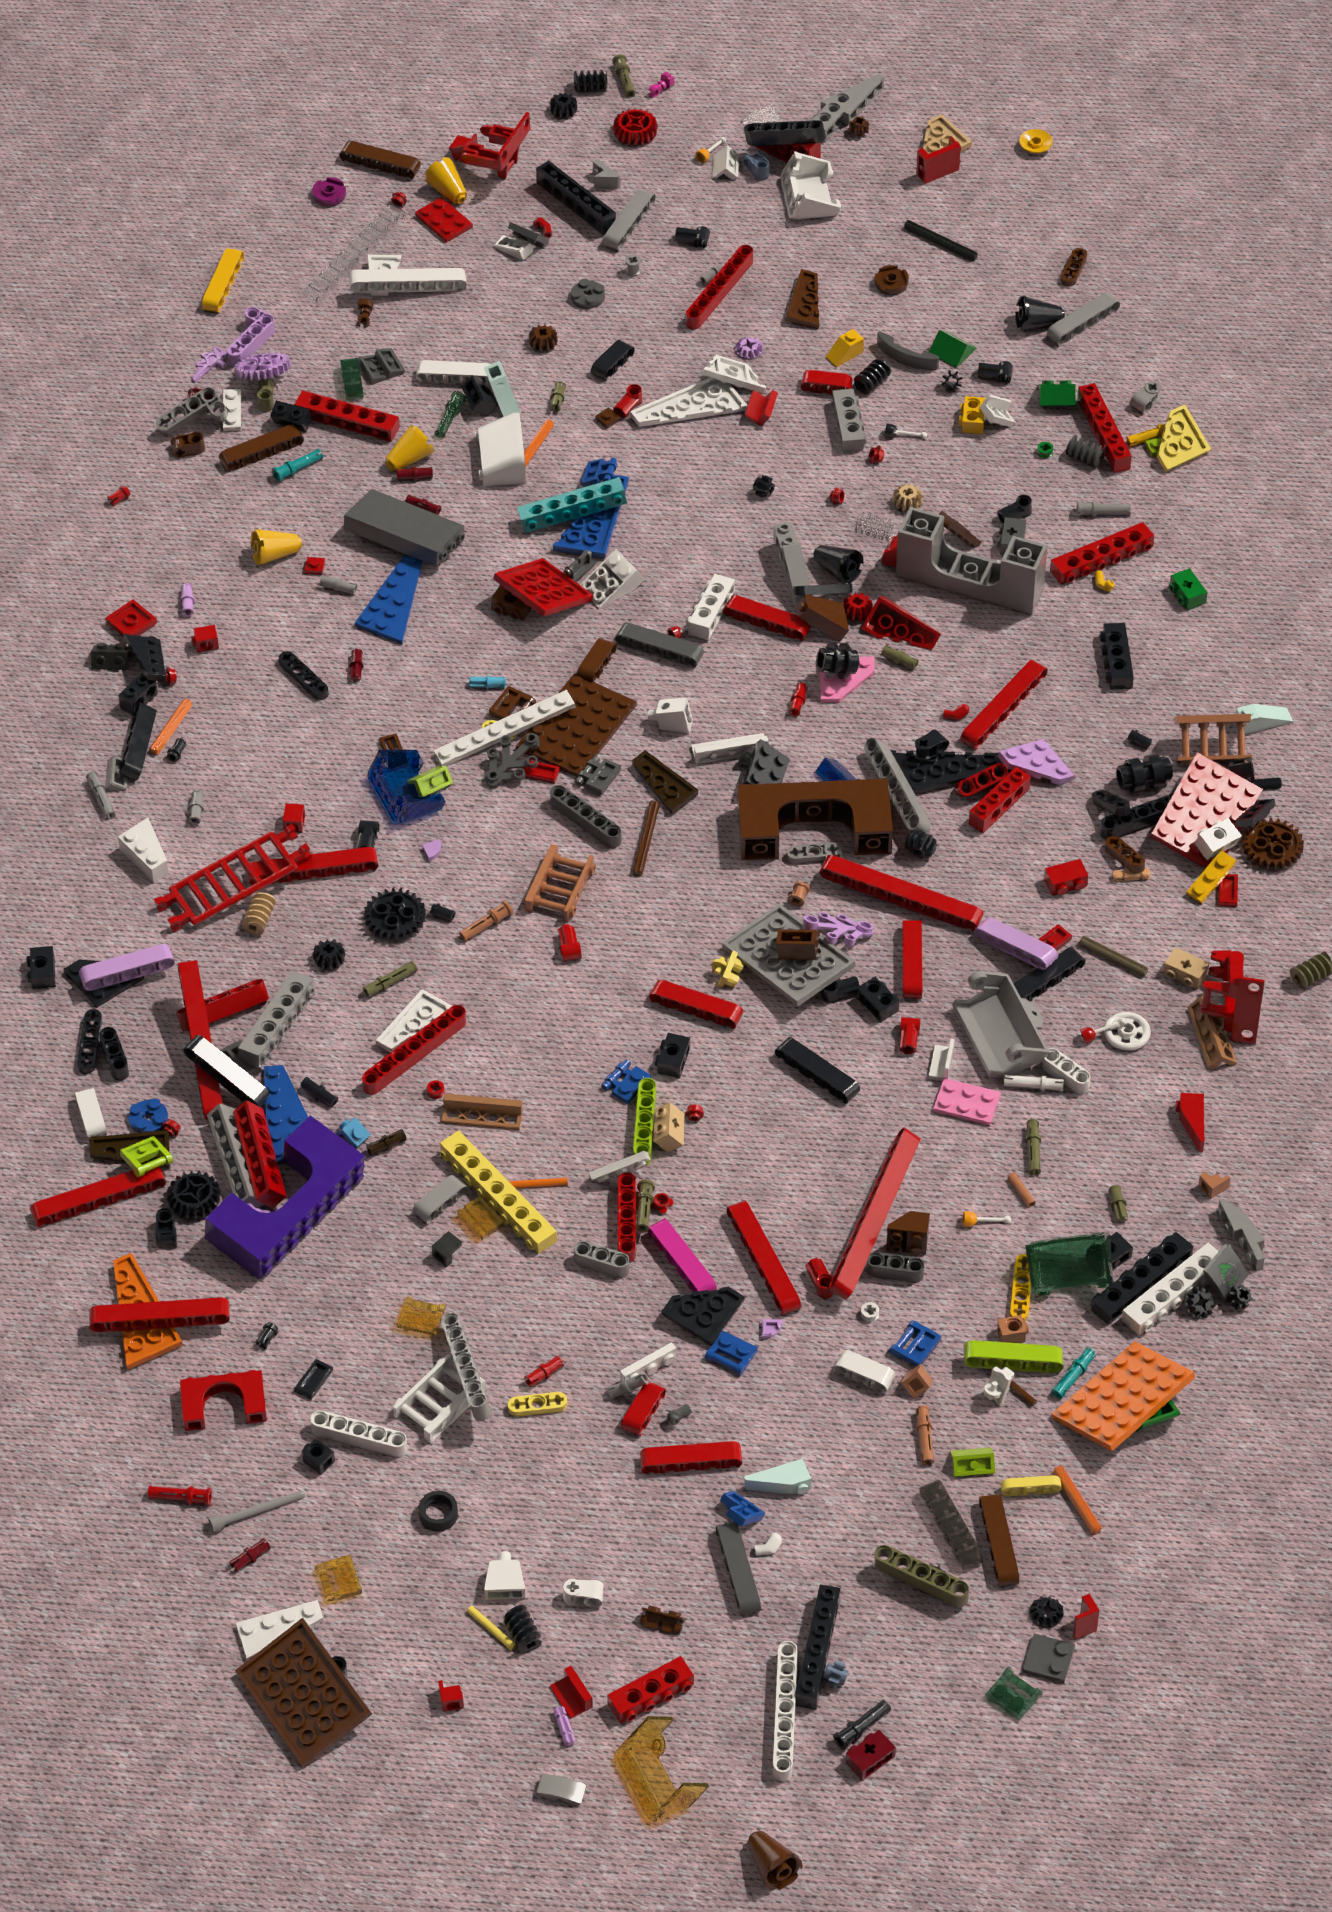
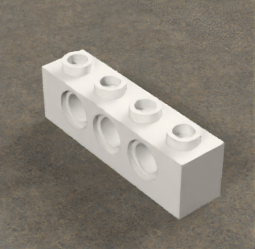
M714 574L712 580L707 582L706 591L701 593L699 604L694 606L693 615L688 617L686 624L689 627L688 635L705 640L710 639L723 615L725 605L735 592V579Z

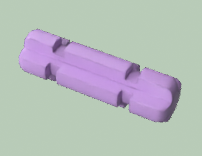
M560 1706L554 1709V1716L557 1720L561 1737H563V1743L566 1747L575 1744V1737L572 1733L568 1716H566L565 1708Z

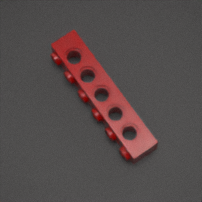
M1096 384L1079 386L1077 401L1099 445H1102V451H1105V457L1113 473L1130 470L1132 455Z
M302 390L294 403L295 406L308 409L313 416L312 421L389 442L393 441L400 428L399 416Z
M1141 522L1051 559L1050 572L1061 585L1071 583L1079 577H1086L1091 572L1102 570L1108 565L1117 564L1125 558H1131L1137 553L1150 550L1154 545V534L1144 522Z
M246 1100L233 1111L255 1198L257 1201L274 1208L287 1197L264 1110Z

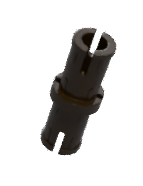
M400 1129L387 1136H381V1139L367 1144L366 1148L369 1155L373 1156L386 1149L387 1151L392 1149V1146L406 1141L407 1137L403 1129Z

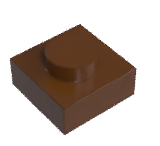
M609 407L595 416L596 420L606 429L620 421V416Z

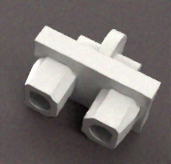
M998 1367L993 1368L989 1382L984 1387V1396L989 1400L994 1399L1000 1407L1009 1392L1014 1372L1007 1367H1004L1002 1370Z

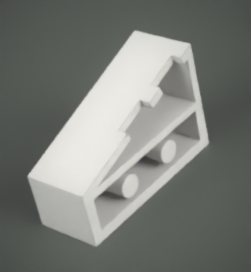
M146 818L118 836L120 851L153 883L169 874L167 859L149 818Z

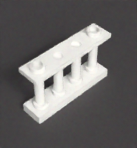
M450 1354L439 1359L435 1367L407 1394L397 1399L393 1405L394 1417L398 1418L405 1413L424 1428V1439L430 1444L469 1407L465 1391L456 1395L437 1381L446 1373L462 1385L459 1373L451 1368L452 1357ZM480 1377L484 1391H486L485 1380ZM432 1386L452 1402L447 1407L442 1408L423 1393ZM418 1399L438 1414V1416L432 1421H428L410 1408V1406Z

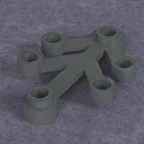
M534 733L527 734L524 739L525 742L511 756V738L507 735L502 736L500 744L502 746L503 764L498 768V750L496 748L488 749L487 755L490 762V770L484 776L486 784L498 786L502 781L524 780L525 771L522 768H536L538 760L533 755L529 756L526 760L518 759L528 749L534 750L539 747L540 740L538 735ZM517 768L513 773H505L508 769Z

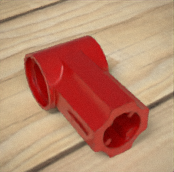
M637 384L629 385L626 389V394L613 407V411L620 417L626 418L630 411L642 403L641 386Z
M898 534L893 536L888 549L884 550L881 561L882 565L896 568Z
M569 924L562 925V927L558 928L562 961L582 959L580 943L577 942L574 926Z
M901 1017L900 1051L904 1054L916 1053L917 1039L920 1032V1018Z
M811 1259L805 1264V1268L816 1288L817 1295L820 1298L828 1299L834 1294L833 1291L828 1289L833 1276L828 1273L822 1259Z

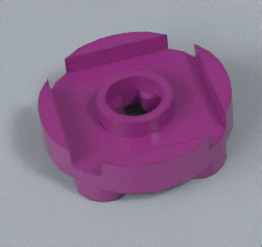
M328 177L322 182L318 180L312 188L314 200L322 205L337 206L346 197V186L337 178Z

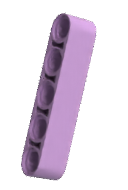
M987 917L974 930L975 935L978 938L984 939L985 943L1041 970H1045L1058 958V953L1052 946L992 917Z
M160 944L83 966L79 970V975L85 990L92 991L167 970L175 964L169 946L167 944Z

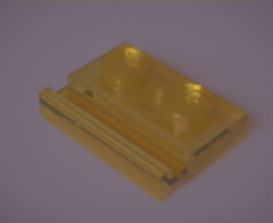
M481 1196L464 1205V1208L461 1210H457V1215L480 1241L486 1235L489 1236L504 1226V1221Z

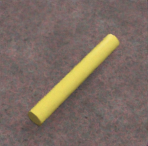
M470 1606L467 1609L469 1615L510 1651L517 1647L508 1636L476 1608Z

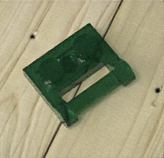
M1006 1668L1001 1677L988 1690L985 1697L1020 1721L1042 1696L1043 1691L1039 1688L1035 1689L1013 1674V1670ZM1010 1681L1018 1688L1029 1694L1030 1697L1026 1699L1024 1696H1022L1021 1694L1013 1690L1011 1687L1006 1685V1682Z

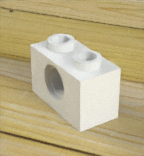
M1229 819L1222 822L1219 820L1208 830L1206 828L1202 829L1197 834L1198 837L1194 844L1208 861L1221 850L1226 851L1235 846L1242 835Z

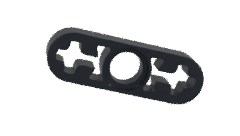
M1097 790L1092 793V801L1095 806L1119 817L1131 813L1130 803L1127 800L1107 790Z

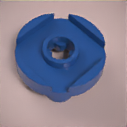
M156 1098L140 1101L130 1107L129 1124L134 1131L140 1133L161 1131L164 1128L162 1126L163 1122L166 1123L168 1120L167 1109ZM148 1114L153 1115L151 1120H147L144 1117Z

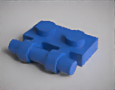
M613 457L609 461H605L602 458L588 462L581 480L582 487L600 483L601 480L604 482L613 479L614 471L617 468V459Z
M625 1059L615 1067V1071L612 1074H609L604 1079L605 1082L601 1087L606 1091L610 1087L615 1088L612 1091V1095L629 1104L638 1094L639 1082L644 1078H651V1075L637 1066L630 1071L627 1068L631 1063ZM623 1075L625 1078L621 1082L617 1081Z

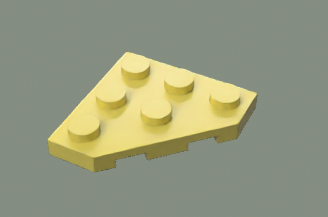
M1185 404L1168 413L1157 454V459L1165 472L1211 450Z

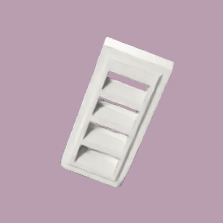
M505 235L494 245V248L522 261L533 252L530 241Z

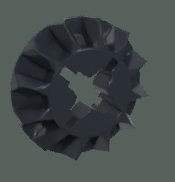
M1194 1287L1186 1294V1310L1196 1319L1207 1318V1314L1211 1315L1213 1308L1216 1306L1214 1304L1215 1297L1211 1295L1210 1290L1204 1287ZM1200 1300H1205V1301H1206L1205 1303L1202 1304V1306H1201V1305H1199V1306L1196 1305V1306H1195V1304H1196L1198 1301H1200Z
M1041 1596L1039 1599L1034 1600L1030 1606L1031 1619L1039 1626L1053 1627L1060 1623L1063 1618V1605L1059 1603L1058 1599H1052L1051 1596L1044 1598ZM1049 1605L1050 1611L1047 1617H1045L1044 1610Z

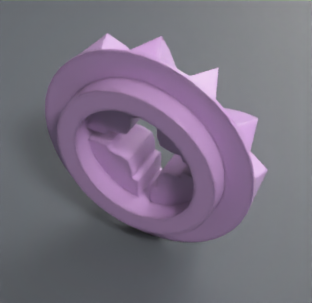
M745 336L744 339H739L738 343H736L735 350L743 358H756L763 351V343L759 341V338L754 339L753 336L751 338Z

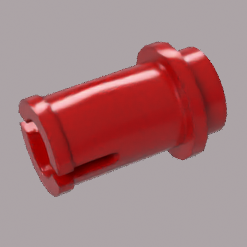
M120 486L118 491L107 496V500H112L109 503L115 506L123 499H128L131 493L126 486Z

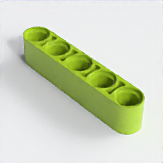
M651 1078L642 1079L638 1085L633 1155L642 1151L648 1152L650 1160L646 1161L645 1166L649 1165L652 1157L654 1109L656 1107V1082Z
M977 1340L967 1341L963 1345L964 1364L967 1367L983 1369L998 1367L1001 1370L1007 1367L1013 1371L1058 1373L1063 1370V1351L1059 1346Z

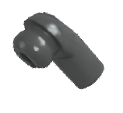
M686 1404L676 1410L669 1411L666 1419L672 1425H677L680 1419L691 1414L692 1411Z

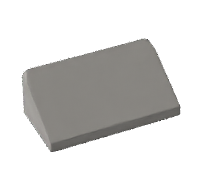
M113 755L107 762L105 791L127 790L128 777L119 774L122 759Z

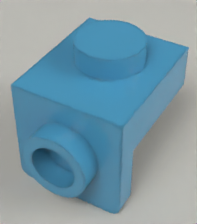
M356 1117L350 1121L348 1119L343 1121L339 1125L340 1130L336 1133L338 1136L343 1134L355 1148L371 1135Z

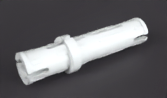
M1005 1074L1004 1087L1041 1089L1043 1092L1045 1090L1063 1091L1064 1079L1046 1078V1076L1040 1078Z

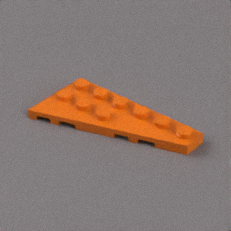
M132 1253L113 1260L119 1304L159 1301ZM175 1328L122 1331L127 1370L183 1346L182 1340Z

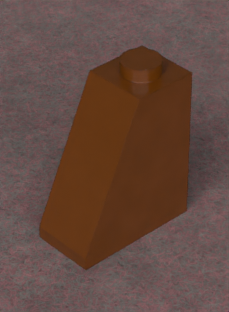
M807 594L798 602L797 611L799 619L834 640L841 641L849 631L843 603Z

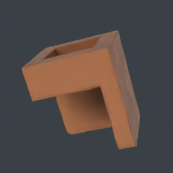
M1204 1172L1199 1177L1198 1186L1212 1199L1230 1187L1231 1178L1228 1175L1221 1178L1218 1174L1211 1177L1207 1172Z
M920 1364L906 1373L901 1383L914 1399L930 1388L933 1379Z

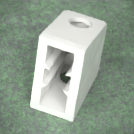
M688 699L660 700L657 710H648V720L658 721L660 730L690 734L693 719Z
M500 1552L498 1560L489 1562L485 1582V1600L525 1599V1585L519 1560H511L510 1552Z

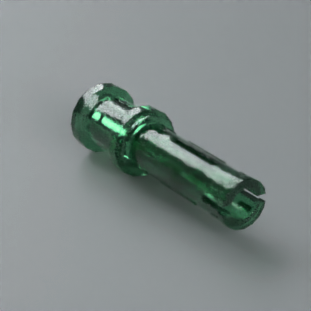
M454 391L451 394V400L446 404V412L435 431L436 436L445 438L455 415L460 413L461 405L466 401V396L462 392Z

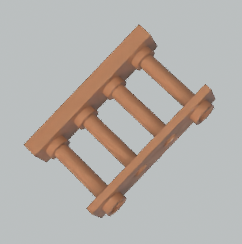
M1251 714L1176 716L1174 718V725H1179L1182 734V757H1177L1176 762H1181V765H1190L1195 757L1190 756L1189 728L1195 724H1198V728H1200L1201 755L1212 761H1224L1252 757V755H1245L1244 728L1246 723L1251 721ZM1228 723H1235V726H1237L1238 755H1227L1226 727ZM1209 724H1216L1219 730V756H1208L1207 727H1209Z
M551 844L525 898V911L532 913L535 907L542 906L564 912V922H568L570 917H574L576 913V904L590 874L593 875L595 872L594 856L590 855L586 863L561 857L558 854V846ZM562 864L583 871L580 877L555 871L554 865ZM555 878L574 883L576 886L573 891L548 885L547 880ZM549 892L570 899L567 905L541 899L540 895L541 893Z

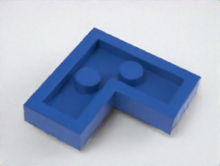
M735 1491L724 1493L720 1499L726 1508L729 1509L726 1516L731 1518L732 1522L738 1526H745L760 1521L765 1515L764 1511Z

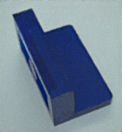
M824 758L815 771L823 781L857 780L842 764L830 758Z

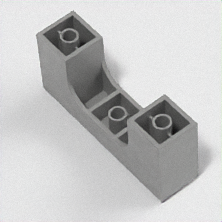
M913 507L909 508L898 530L896 576L1033 614L1044 591L1048 545L1013 536L1002 560H991L951 547L945 541L943 535L944 516Z

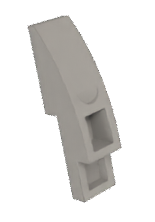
M1219 1199L1216 1213L1218 1219H1222L1224 1222L1226 1235H1230L1232 1241L1239 1240L1241 1248L1247 1252L1248 1263L1250 1265L1253 1264L1255 1270L1263 1269L1265 1260L1262 1253L1264 1238L1260 1231L1239 1208L1225 1199Z

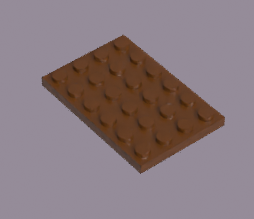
M574 673L559 693L567 690L575 703V708L531 727L516 745V750L525 742L524 739L527 734H537L540 740L539 747L534 750L528 749L525 754L536 756L538 760L549 765L558 766L560 770L577 777L578 773L587 766L588 760L601 752L637 706V701L595 682L583 679Z
M303 1618L235 1670L304 1768L372 1715L370 1709Z

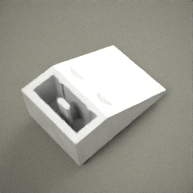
M615 549L580 585L593 594L592 602L600 609L635 590L645 578Z

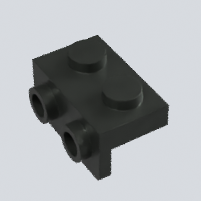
M97 643L91 650V668L127 670L128 657L130 655L128 646L123 643L115 645Z

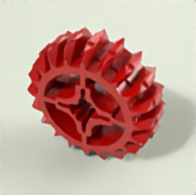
M635 108L634 110L628 109L627 111H622L621 114H617V117L614 118V135L623 144L628 143L629 146L631 144L637 146L640 143L643 146L644 142L649 144V141L653 140L657 134L658 124L656 117L652 113H648V110L642 111V108L639 110Z

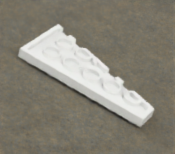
M708 378L630 411V416L639 427L746 411L747 404L730 383H722L717 379Z

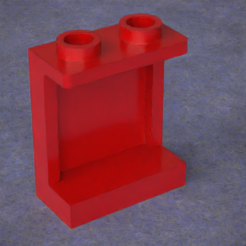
M950 137L948 146L928 154L924 148L917 150L916 174L924 184L959 170L961 163L960 143L956 142L953 137Z

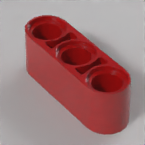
M806 370L803 373L800 387L804 392L811 391L812 393H828V395H833L834 390L851 389L853 378L844 373Z
M1002 763L994 764L958 782L955 786V792L960 797L970 796L1003 780L1008 774V769ZM996 767L1002 772L1000 777L994 774ZM980 775L985 778L984 785L978 783ZM963 783L968 785V793L962 791L961 786Z
M650 1381L647 1385H643L626 1412L621 1423V1429L641 1436L642 1434L640 1433L643 1429H646L651 1420L650 1416L655 1414L661 1404L659 1401L661 1398L664 1399L666 1388Z

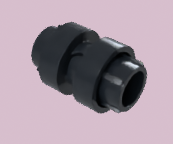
M1158 754L1144 756L1143 762L1139 758L1125 760L1124 765H1120L1116 769L1119 787L1124 790L1130 789L1132 793L1144 791L1146 784H1149L1151 789L1162 787L1165 785V781H1170L1173 777L1172 764L1169 758L1160 757Z

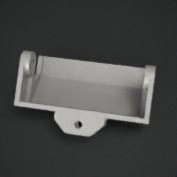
M977 971L971 974L967 980L971 989L982 991L968 1000L956 999L952 1006L988 1076L1005 1078V1074L1013 1075L1033 1065H1040L1048 1055L1049 1050L1038 1031L1044 1020L1037 1006L1027 999L1020 997L1010 976L1006 973Z

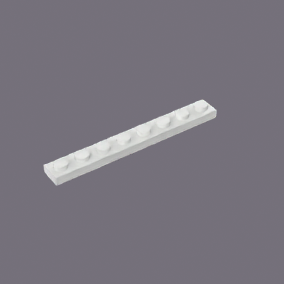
M565 690L434 750V754L441 766H447L500 742V738L504 735L514 736L575 708V703L568 691Z

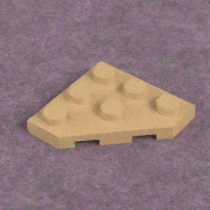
M940 114L928 120L923 148L928 154L948 146L949 138L953 137L956 142L960 143V152L972 147V141Z

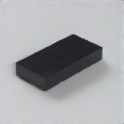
M315 1359L295 1386L294 1392L312 1400L332 1373L333 1367Z

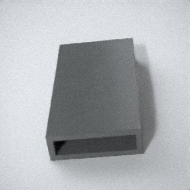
M373 489L364 495L344 515V530L434 566L444 561L446 556L453 552L455 547L462 543L465 538L464 525Z

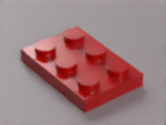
M442 197L415 212V216L446 243L473 228V223Z

